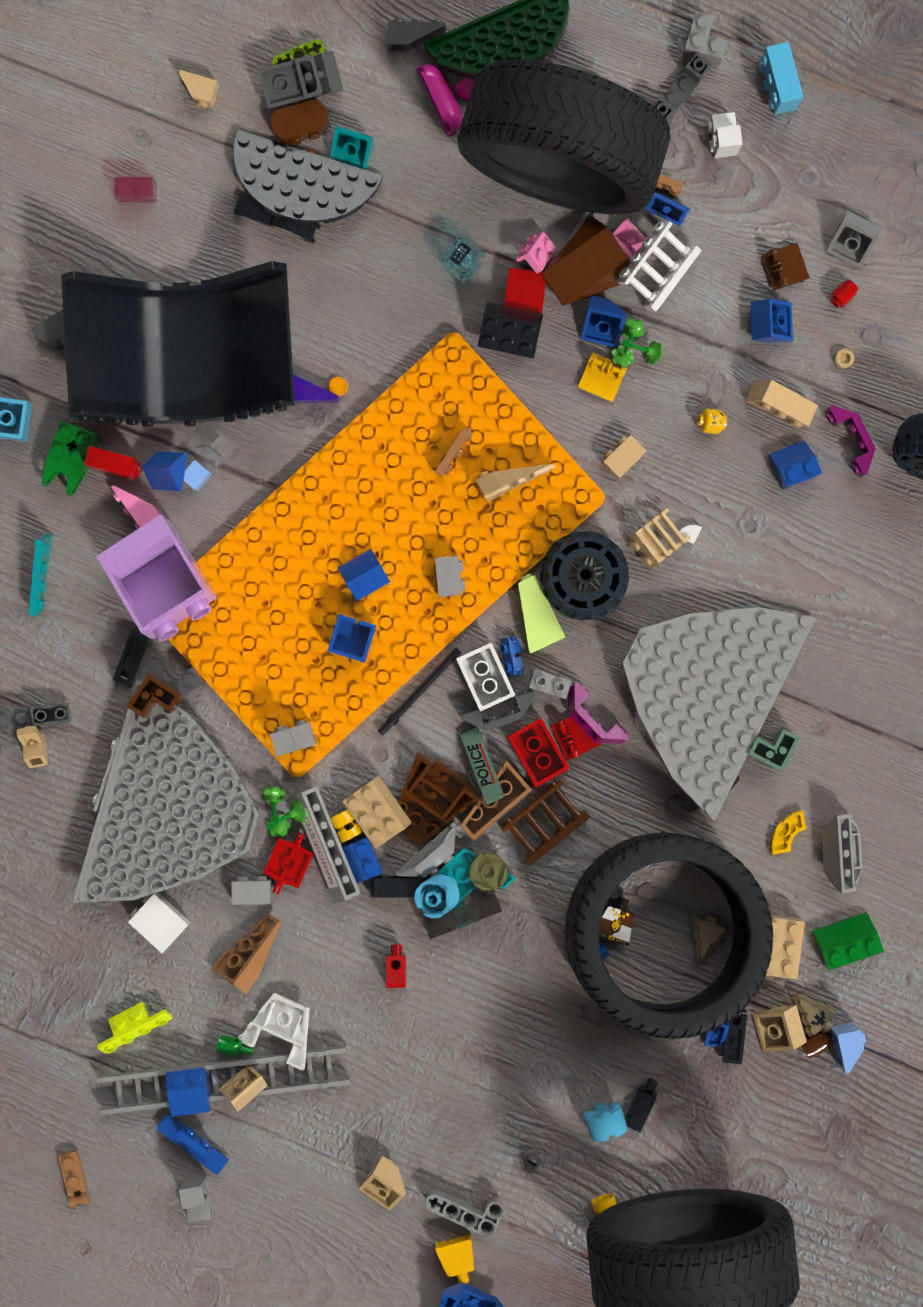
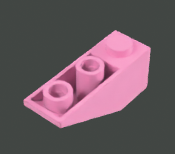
M114 485L111 487L114 490L112 493L114 498L124 504V512L129 518L133 517L136 521L134 524L136 529H139L160 515V512L154 505Z

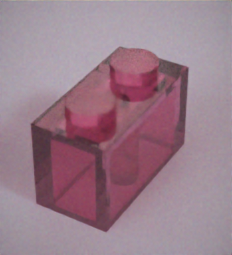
M114 177V197L119 203L157 202V183L153 177Z

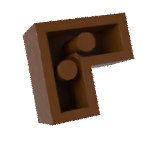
M148 674L126 707L141 717L147 718L156 703L166 710L174 712L184 695L154 675Z

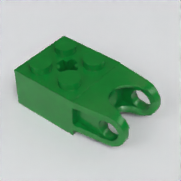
M60 421L46 458L41 481L42 486L48 487L55 476L65 474L67 477L66 494L70 497L73 496L84 476L89 471V467L84 465L88 447L98 448L101 437ZM75 443L77 449H72L71 446Z

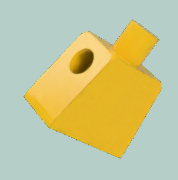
M471 1233L437 1242L435 1250L447 1276H457L458 1284L468 1283L470 1281L468 1272L474 1270Z

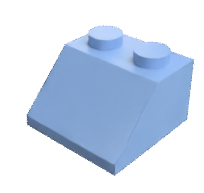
M853 1023L830 1028L837 1065L845 1073H850L864 1051L863 1043H866L864 1032L860 1031L859 1027H856Z

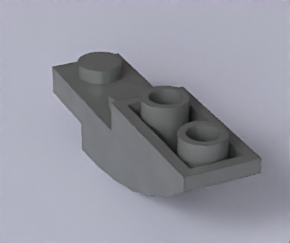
M69 703L0 711V730L71 722Z

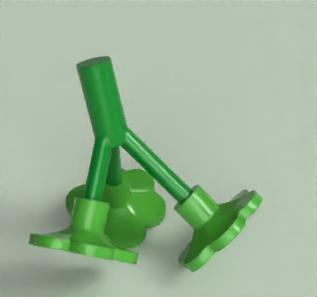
M633 318L627 319L622 330L623 336L627 339L623 340L622 345H619L617 349H613L611 353L613 357L612 362L615 365L627 368L635 360L633 357L634 352L631 349L635 348L644 352L646 363L655 365L663 355L661 351L662 344L652 341L648 347L634 344L632 340L636 341L639 339V336L644 335L645 329L643 328L642 321H635Z
M277 786L265 788L261 799L272 805V816L266 825L267 829L273 837L279 835L284 837L287 835V830L291 827L287 818H294L296 822L304 823L306 812L301 802L293 800L291 801L290 811L286 815L280 814L277 816L276 805L282 802L285 796V791L280 790Z

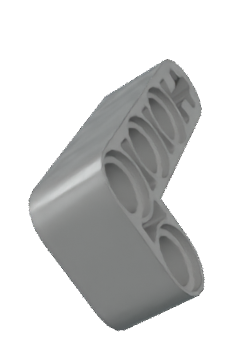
M431 1189L426 1194L425 1203L428 1210L485 1237L491 1236L495 1232L504 1211L502 1200L496 1196L490 1197L483 1210H480L438 1189ZM436 1197L437 1201L432 1203L431 1200H433ZM497 1204L500 1208L497 1211H492L490 1206ZM449 1205H454L457 1209L454 1212H449L446 1208ZM470 1213L474 1215V1218L466 1220L464 1216ZM484 1222L491 1223V1227L487 1229L481 1225Z

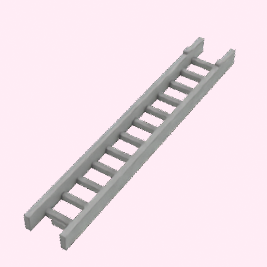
M347 1045L306 1050L309 1082L295 1083L294 1067L288 1064L290 1084L278 1086L276 1085L274 1062L288 1060L290 1052L99 1075L96 1078L97 1083L116 1081L115 1093L116 1099L118 1098V1105L102 1107L100 1115L169 1107L168 1099L162 1100L160 1076L166 1075V1072L197 1068L211 1070L214 1093L210 1094V1102L227 1100L222 1093H219L217 1069L230 1067L232 1078L236 1075V1066L251 1065L255 1069V1064L259 1063L269 1064L271 1086L263 1089L257 1096L350 1085V1077L333 1078L331 1055L346 1053ZM326 1055L328 1079L315 1081L312 1057ZM154 1077L156 1101L143 1102L140 1078ZM135 1079L137 1103L124 1104L121 1080Z

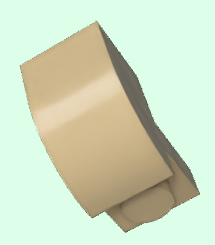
M26 726L17 729V737L23 745V759L29 769L48 765L47 746L42 730H38L36 726Z

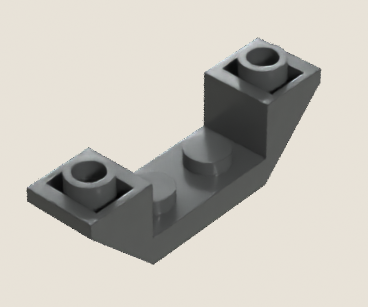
M697 52L685 66L684 72L671 88L653 105L663 114L667 121L699 85L712 66V63Z
M529 689L518 692L519 696H516L515 699L519 712H516L514 709L505 712V717L498 719L496 715L487 718V723L483 724L479 709L475 710L472 707L463 710L464 714L460 715L461 719L484 731L521 720L535 695L534 691L529 692Z

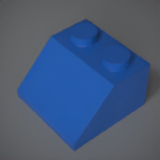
M770 298L750 302L752 341L763 343L793 341L792 303Z
M805 440L769 454L782 490L822 474L817 458Z
M367 836L342 846L356 883L365 881L383 872L373 845Z
M205 1068L166 1072L167 1096L172 1117L210 1112L209 1074Z

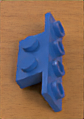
M170 1113L164 1117L157 1127L158 1131L216 1175L219 1174L229 1161L225 1155L211 1146L208 1140L198 1136L192 1128L185 1126L178 1119L172 1117Z

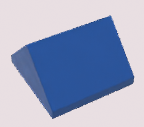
M158 451L141 466L152 489L182 492L187 453Z
M372 549L338 567L357 601L390 583Z

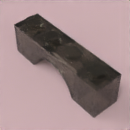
M495 891L477 897L464 905L453 908L440 918H423V923L429 939H433L500 913L502 908Z

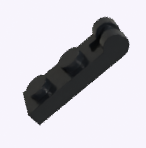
M134 631L130 632L113 677L114 682L125 683V686L130 688L133 686L150 640L149 637ZM124 669L130 671L128 676L123 675Z
M745 1009L735 1017L740 1019L739 1024H734L733 1019L729 1021L730 1027L722 1053V1062L742 1065L747 1023V1010Z

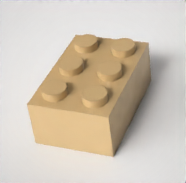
M379 776L342 801L375 849L412 823Z
M771 915L773 951L766 976L797 980L805 922L798 918Z

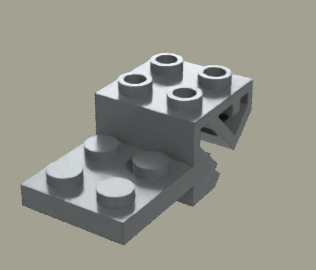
M334 51L323 52L314 56L308 55L285 63L258 69L268 109L343 91Z

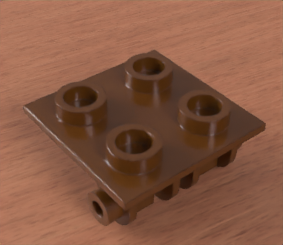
M798 242L779 249L773 248L768 253L761 255L773 291L810 279Z

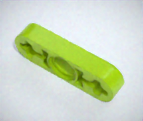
M317 39L309 41L275 56L272 65L279 64V61L283 63L288 62L287 57L289 56L292 61L294 60V55L298 52L307 56L306 49H308L310 55H317L319 53L313 51L314 46L320 48L319 53L325 52L324 44Z

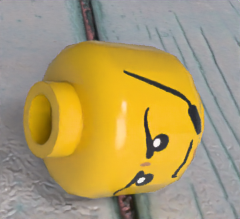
M705 408L697 416V425L700 426V430L703 433L719 434L726 427L727 418L722 410Z

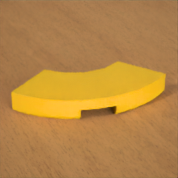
M803 810L787 815L776 826L770 843L771 855L791 852L793 838L800 831L806 829Z

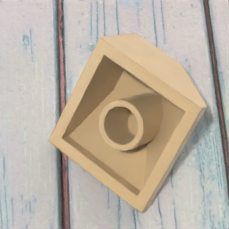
M383 1156L374 1165L359 1187L360 1191L389 1211L406 1194L399 1167Z

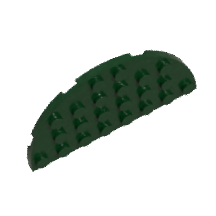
M518 0L428 40L423 45L428 55L442 68L456 75L473 79L476 78L486 65L502 60L541 61L556 47L565 32L569 19V1Z

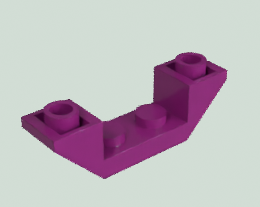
M834 405L826 409L827 413L825 414L828 422L832 423L835 427L848 420V428L852 434H855L859 450L864 452L863 455L851 461V468L854 474L860 478L868 473L876 448L858 413Z
M578 682L570 686L568 691L569 715L595 743L622 744L630 738L626 730L618 724H615L605 732L603 726L595 722L589 711L580 706L590 696L585 686Z

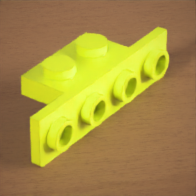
M140 1002L108 1019L113 1037L99 1043L97 1048L104 1053L114 1052L119 1046L129 1044L138 1036L146 1035L157 1026L167 1024L173 1018L172 1014L164 1009L149 1017L146 1005Z

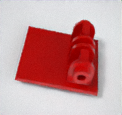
M571 717L551 725L566 760L576 758L580 754L601 745V743H595Z

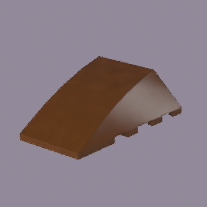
M590 216L541 275L562 306H565L590 295L619 286L620 284L617 282L619 274L624 268L628 267L630 260L609 228Z
M417 752L398 800V804L412 822L401 832L421 845L443 826L451 822L457 815L479 800L480 797L466 779L435 757Z

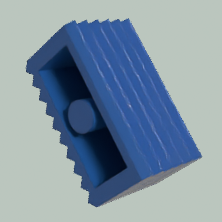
M654 192L652 201L646 207V210H650V213L653 212V214H657L660 218L663 217L667 221L674 222V225L677 224V226L684 224L690 212V208L658 192Z

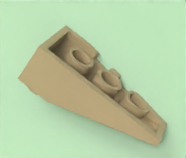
M553 463L495 471L490 474L486 471L477 476L478 479L475 483L485 503L555 469V465Z

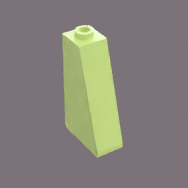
M529 573L520 578L521 582L518 583L528 651L531 654L565 638V635L542 591L536 575L531 576Z

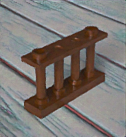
M561 780L551 782L547 786L548 790L513 819L510 816L502 822L503 827L501 830L505 832L509 829L527 851L526 854L528 856L525 859L530 866L590 818L585 810L582 812L577 810L559 788L563 785ZM552 793L556 795L572 815V820L567 824L559 819L545 801ZM537 805L541 807L557 827V832L554 835L547 834L531 815L530 811ZM522 817L526 819L542 839L541 842L543 844L538 848L533 847L516 827L515 823Z

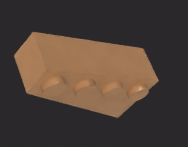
M508 761L505 762L497 774L505 797L487 805L482 795L461 824V827L473 841L479 838L532 792V789Z

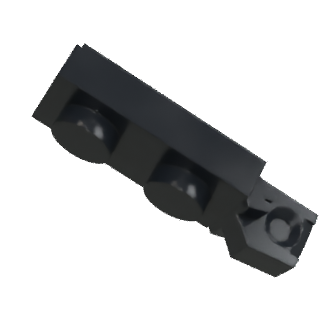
M649 1078L646 1087L642 1085L641 1088H638L625 1116L627 1127L641 1133L657 1099L658 1093L655 1092L658 1083L656 1080Z

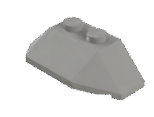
M851 814L836 815L822 833L824 873L839 893L855 892L863 870L861 834Z
M452 821L396 870V875L421 878L429 875L432 877L439 870L438 866L442 862L446 864L453 858L456 823Z

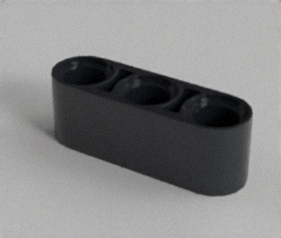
M374 876L370 878V897L414 898L416 889L426 878Z

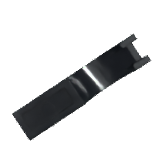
M240 194L233 211L234 214L265 226L289 231L312 244L316 241L313 239L315 230H320L321 225L315 222L300 224L278 218L265 211V208L256 201L254 202L250 197Z

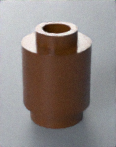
M818 1032L808 1038L805 1044L801 1045L809 1059L830 1049L828 1044L831 1041L825 1033L821 1035Z

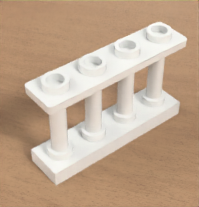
M662 220L655 225L654 232L644 240L642 248L632 256L631 263L621 271L617 280L621 285H628L630 283L646 298L643 307L648 311L656 312L702 251L696 245L684 246L669 231L673 224L671 221ZM663 237L680 252V256L676 261H673L657 246ZM652 252L669 267V271L664 277L646 262V259ZM640 267L657 282V287L653 292H650L634 277Z

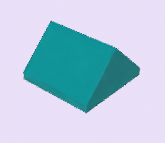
M336 125L330 159L367 170L374 148L373 137Z

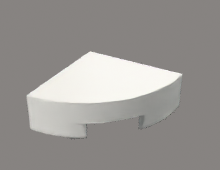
M689 525L682 528L679 532L684 538L689 535L691 539L687 542L694 544L702 527Z

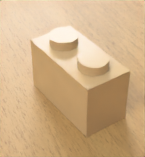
M632 435L628 438L624 436L617 443L619 447L614 452L610 450L603 456L605 461L602 464L617 480L647 452Z

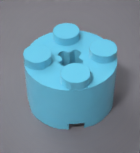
M436 874L425 880L415 891L416 906L429 918H440L456 907L459 901V889L456 880L443 874Z
M619 1101L609 1105L598 1103L594 1105L593 1110L583 1113L593 1142L609 1140L608 1136L614 1134L616 1138L628 1130Z

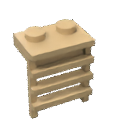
M668 508L627 539L631 549L639 554L642 563L649 567L650 570L691 539L689 535L684 538L666 515L670 511ZM661 518V520L665 523V525L672 532L675 538L679 541L677 545L674 543V541L671 539V537L667 534V532L663 529V527L657 520ZM651 525H653V527L657 530L660 536L671 548L669 551L666 550V548L662 545L659 539L651 531V529L649 528Z

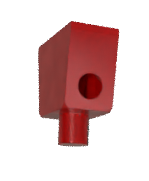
M400 944L391 945V956H386V988H407L406 956H402V945ZM394 961L400 962V968L397 970L393 969Z

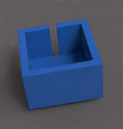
M339 614L328 652L366 663L377 626L360 620L356 624V619Z

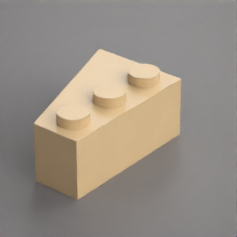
M773 380L754 381L745 400L747 403L774 414L779 419L789 421L790 425L796 428L809 426L818 407L817 404Z

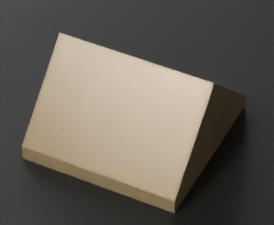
M246 1065L219 1090L238 1112L265 1089L267 1084L264 1078L251 1065Z

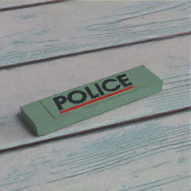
M476 727L460 735L485 803L488 805L505 797L479 728Z

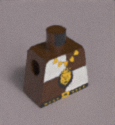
M619 896L616 906L606 904L600 921V936L627 946L629 945L634 914L626 910L630 900Z

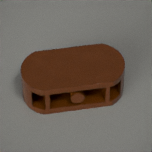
M310 100L276 110L271 118V127L279 142L285 145H298L303 140H316L321 135H324L329 127L327 110L321 102Z

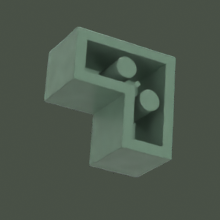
M779 728L771 744L756 737L748 755L783 772L800 737Z

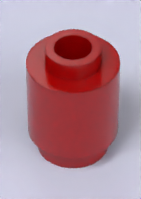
M849 279L843 281L830 294L832 305L836 308H844L857 295L856 292L859 290L857 285Z

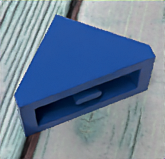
M730 1022L704 1035V1046L723 1048Z

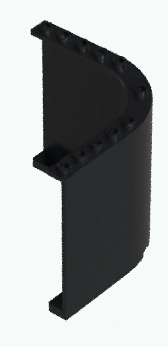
M270 261L221 277L200 281L201 285L181 282L173 283V286L162 287L161 283L143 282L77 271L62 274L69 418H77L79 422L90 421L89 419H93L94 423L110 421V424H122V422H126V425L130 426L142 423L143 427H151L154 424L184 423L185 426L190 427L196 426V423L221 420H224V422H235L236 419L244 420L248 419V416L259 417L261 413L272 414L274 410L286 411L287 407L295 406L287 264Z

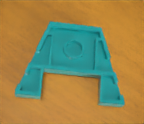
M462 848L435 873L454 878L457 882L459 901L457 906L451 911L460 929L473 918V915L465 908L461 901L476 888L471 881L469 870L473 859L478 855L466 848ZM508 872L507 879L501 888L504 890L516 877Z

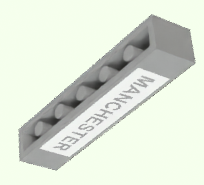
M316 786L291 796L292 801L301 802L306 812L305 822L302 825L334 904L361 894L318 787Z

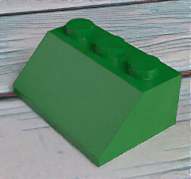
M867 912L812 930L823 964L829 971L884 952L878 932Z

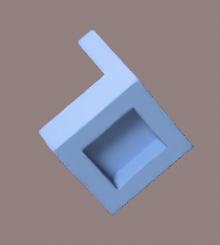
M194 460L185 470L183 481L198 491L211 476V473Z

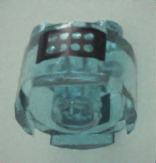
M459 237L455 241L452 251L450 253L447 252L443 257L442 262L445 263L444 270L465 284V279L470 281L482 264L479 260L481 257H485V251L466 238Z

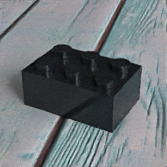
M487 302L477 347L534 359L543 314Z

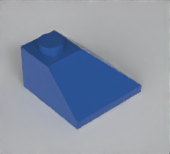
M591 295L581 339L618 348L627 314L611 300Z

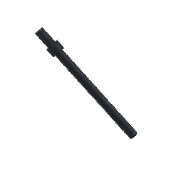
M455 648L393 714L391 713L386 718L387 721L377 730L382 736L400 721L399 718L460 655L461 651Z

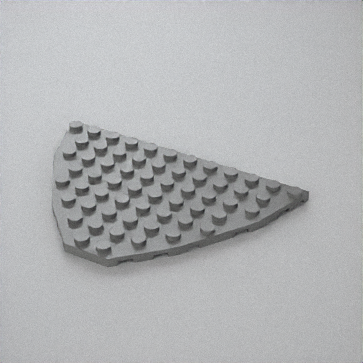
M753 607L691 613L638 629L621 662L628 681L629 691L636 707L637 716L646 729V733L660 759H662L670 778L695 802L710 820L715 821L816 620L815 617Z
M136 680L132 697L142 684L141 680ZM156 703L147 718L141 717L128 708L73 903L136 900L200 879L250 850L260 813L234 766L192 716L178 706L174 712H170Z

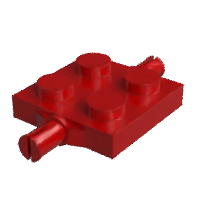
M298 831L294 842L280 837L276 842L263 872L276 881L272 890L273 893L276 892L279 895L283 884L299 888L314 852L305 849L301 845L305 836L302 832Z

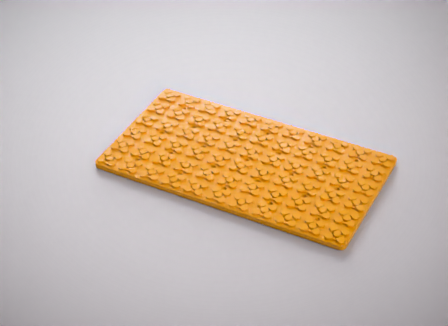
M452 332L446 335L196 562L217 598L209 603L212 609L204 617L198 620H191L190 617H187L176 624L179 631L168 640L191 666L197 669L201 677L293 777H301L543 559L549 548L556 541L570 534L603 504L605 496L595 482L460 334ZM462 429H470L472 431V438L470 441L464 442L461 447L464 450L458 459L454 458L452 461L453 468L449 474H444L443 477L435 474L436 469ZM553 463L555 465V469L485 503L475 483L478 479L477 476L486 471L490 474L495 471ZM372 549L390 583L357 601L338 567ZM458 556V560L463 561V571L460 572V579L465 581V591H462V595L439 597L435 558ZM339 614L356 619V624L360 620L377 626L366 663L328 652ZM306 720V723L311 722L317 744L276 757L270 736L271 733H274V728L287 725L288 728L295 727L294 723Z

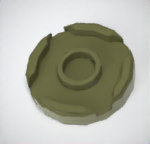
M489 852L479 854L474 858L469 870L471 881L482 891H494L500 888L506 881L508 873L505 861L497 854Z

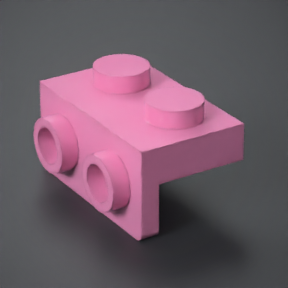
M626 219L613 233V236L631 263L632 256L642 248V243L646 237L629 219Z
M544 231L537 235L536 233L530 235L526 239L527 243L519 249V254L516 257L517 262L526 259L536 274L544 269L557 250Z

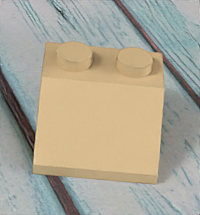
M796 1005L780 1006L753 1014L763 1052L795 1050L807 1042Z

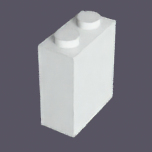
M157 892L145 897L142 901L144 905L140 909L137 907L129 915L131 919L128 923L157 950L163 953L191 922Z

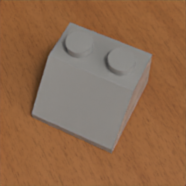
M847 210L826 252L861 268L879 237L881 226Z

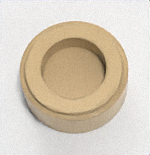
M841 349L834 356V363L840 369H846L854 362V355L848 349Z

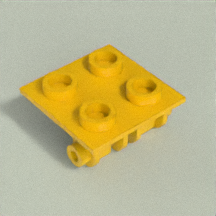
M592 352L578 388L613 402L627 368L615 365L612 360Z

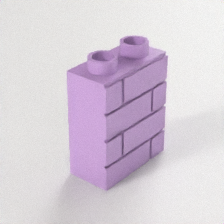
M162 514L96 556L142 634L151 639L156 637L158 641L170 639L179 631L176 624L187 617H190L191 620H198L204 617L212 609L209 603L217 598L175 526Z

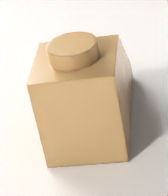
M180 70L181 79L196 106L207 109V107L213 108L219 90L217 80Z

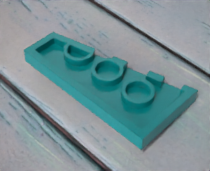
M44 534L35 540L29 615L31 616L39 615L45 607V600L43 598L47 587L46 578L53 539L52 534Z

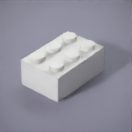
M492 643L456 658L480 711L515 696Z

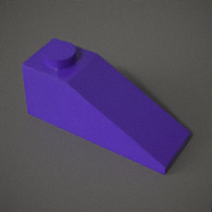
M293 375L295 403L339 402L340 398L338 395Z

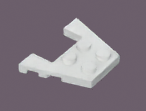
M273 993L260 1009L259 1014L248 1024L247 1029L238 1038L243 1044L254 1047L262 1029L293 1043L286 1063L297 1069L304 1070L310 1008L277 993Z

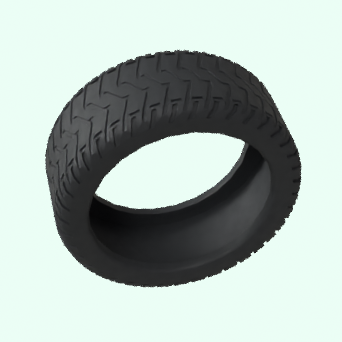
M502 60L486 65L476 76L457 140L460 154L470 165L492 180L516 192L543 202L578 211L599 214H630L641 211L652 201L671 135L669 123L659 110L642 97L612 81L560 64L533 60Z
M660 832L647 833L619 842L592 862V865L587 868L575 886L569 902L570 905L566 914L565 938L569 961L575 976L584 991L603 1011L615 1021L641 1034L656 1038L680 1039L713 1031L735 1018L746 1008L761 987L767 974V969H769L773 951V925L771 923L772 917L768 908V902L762 893L763 890L757 880L754 879L753 874L739 859L724 848H720L719 845L705 839L678 833ZM669 860L684 861L695 865L708 874L723 891L730 906L733 919V946L727 963L717 979L701 993L685 1001L670 1004L646 1003L623 993L611 979L603 963L600 950V921L606 903L617 886L633 872L653 863Z
M685 1189L659 1192L633 1198L609 1207L596 1215L588 1226L586 1240L592 1298L596 1307H789L796 1299L799 1291L800 1282L793 1219L786 1207L765 1196L728 1189Z

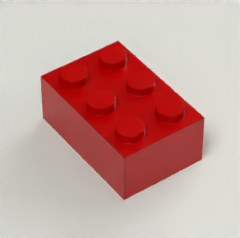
M541 717L507 736L535 787L570 769Z

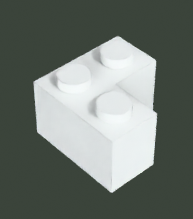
M735 112L712 115L710 121L707 122L708 134L711 133L712 138L709 141L710 152H713L714 158L737 156L742 146L740 125H736Z

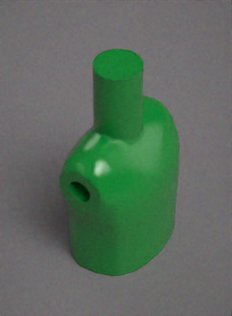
M220 1035L216 1049L217 1053L229 1057H238L241 1053L252 1056L254 1048L243 1046L239 1038Z

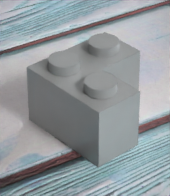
M696 12L683 56L692 59L698 52L712 65L719 67L727 40L710 36L714 17Z
M306 720L295 722V727L288 728L287 725L274 728V733H271L270 736L276 757L316 745L317 741L311 722L306 723Z
M207 1175L185 1179L180 1186L179 1192H177L178 1204L181 1203L184 1216L188 1217L189 1223L212 1219L214 1209Z

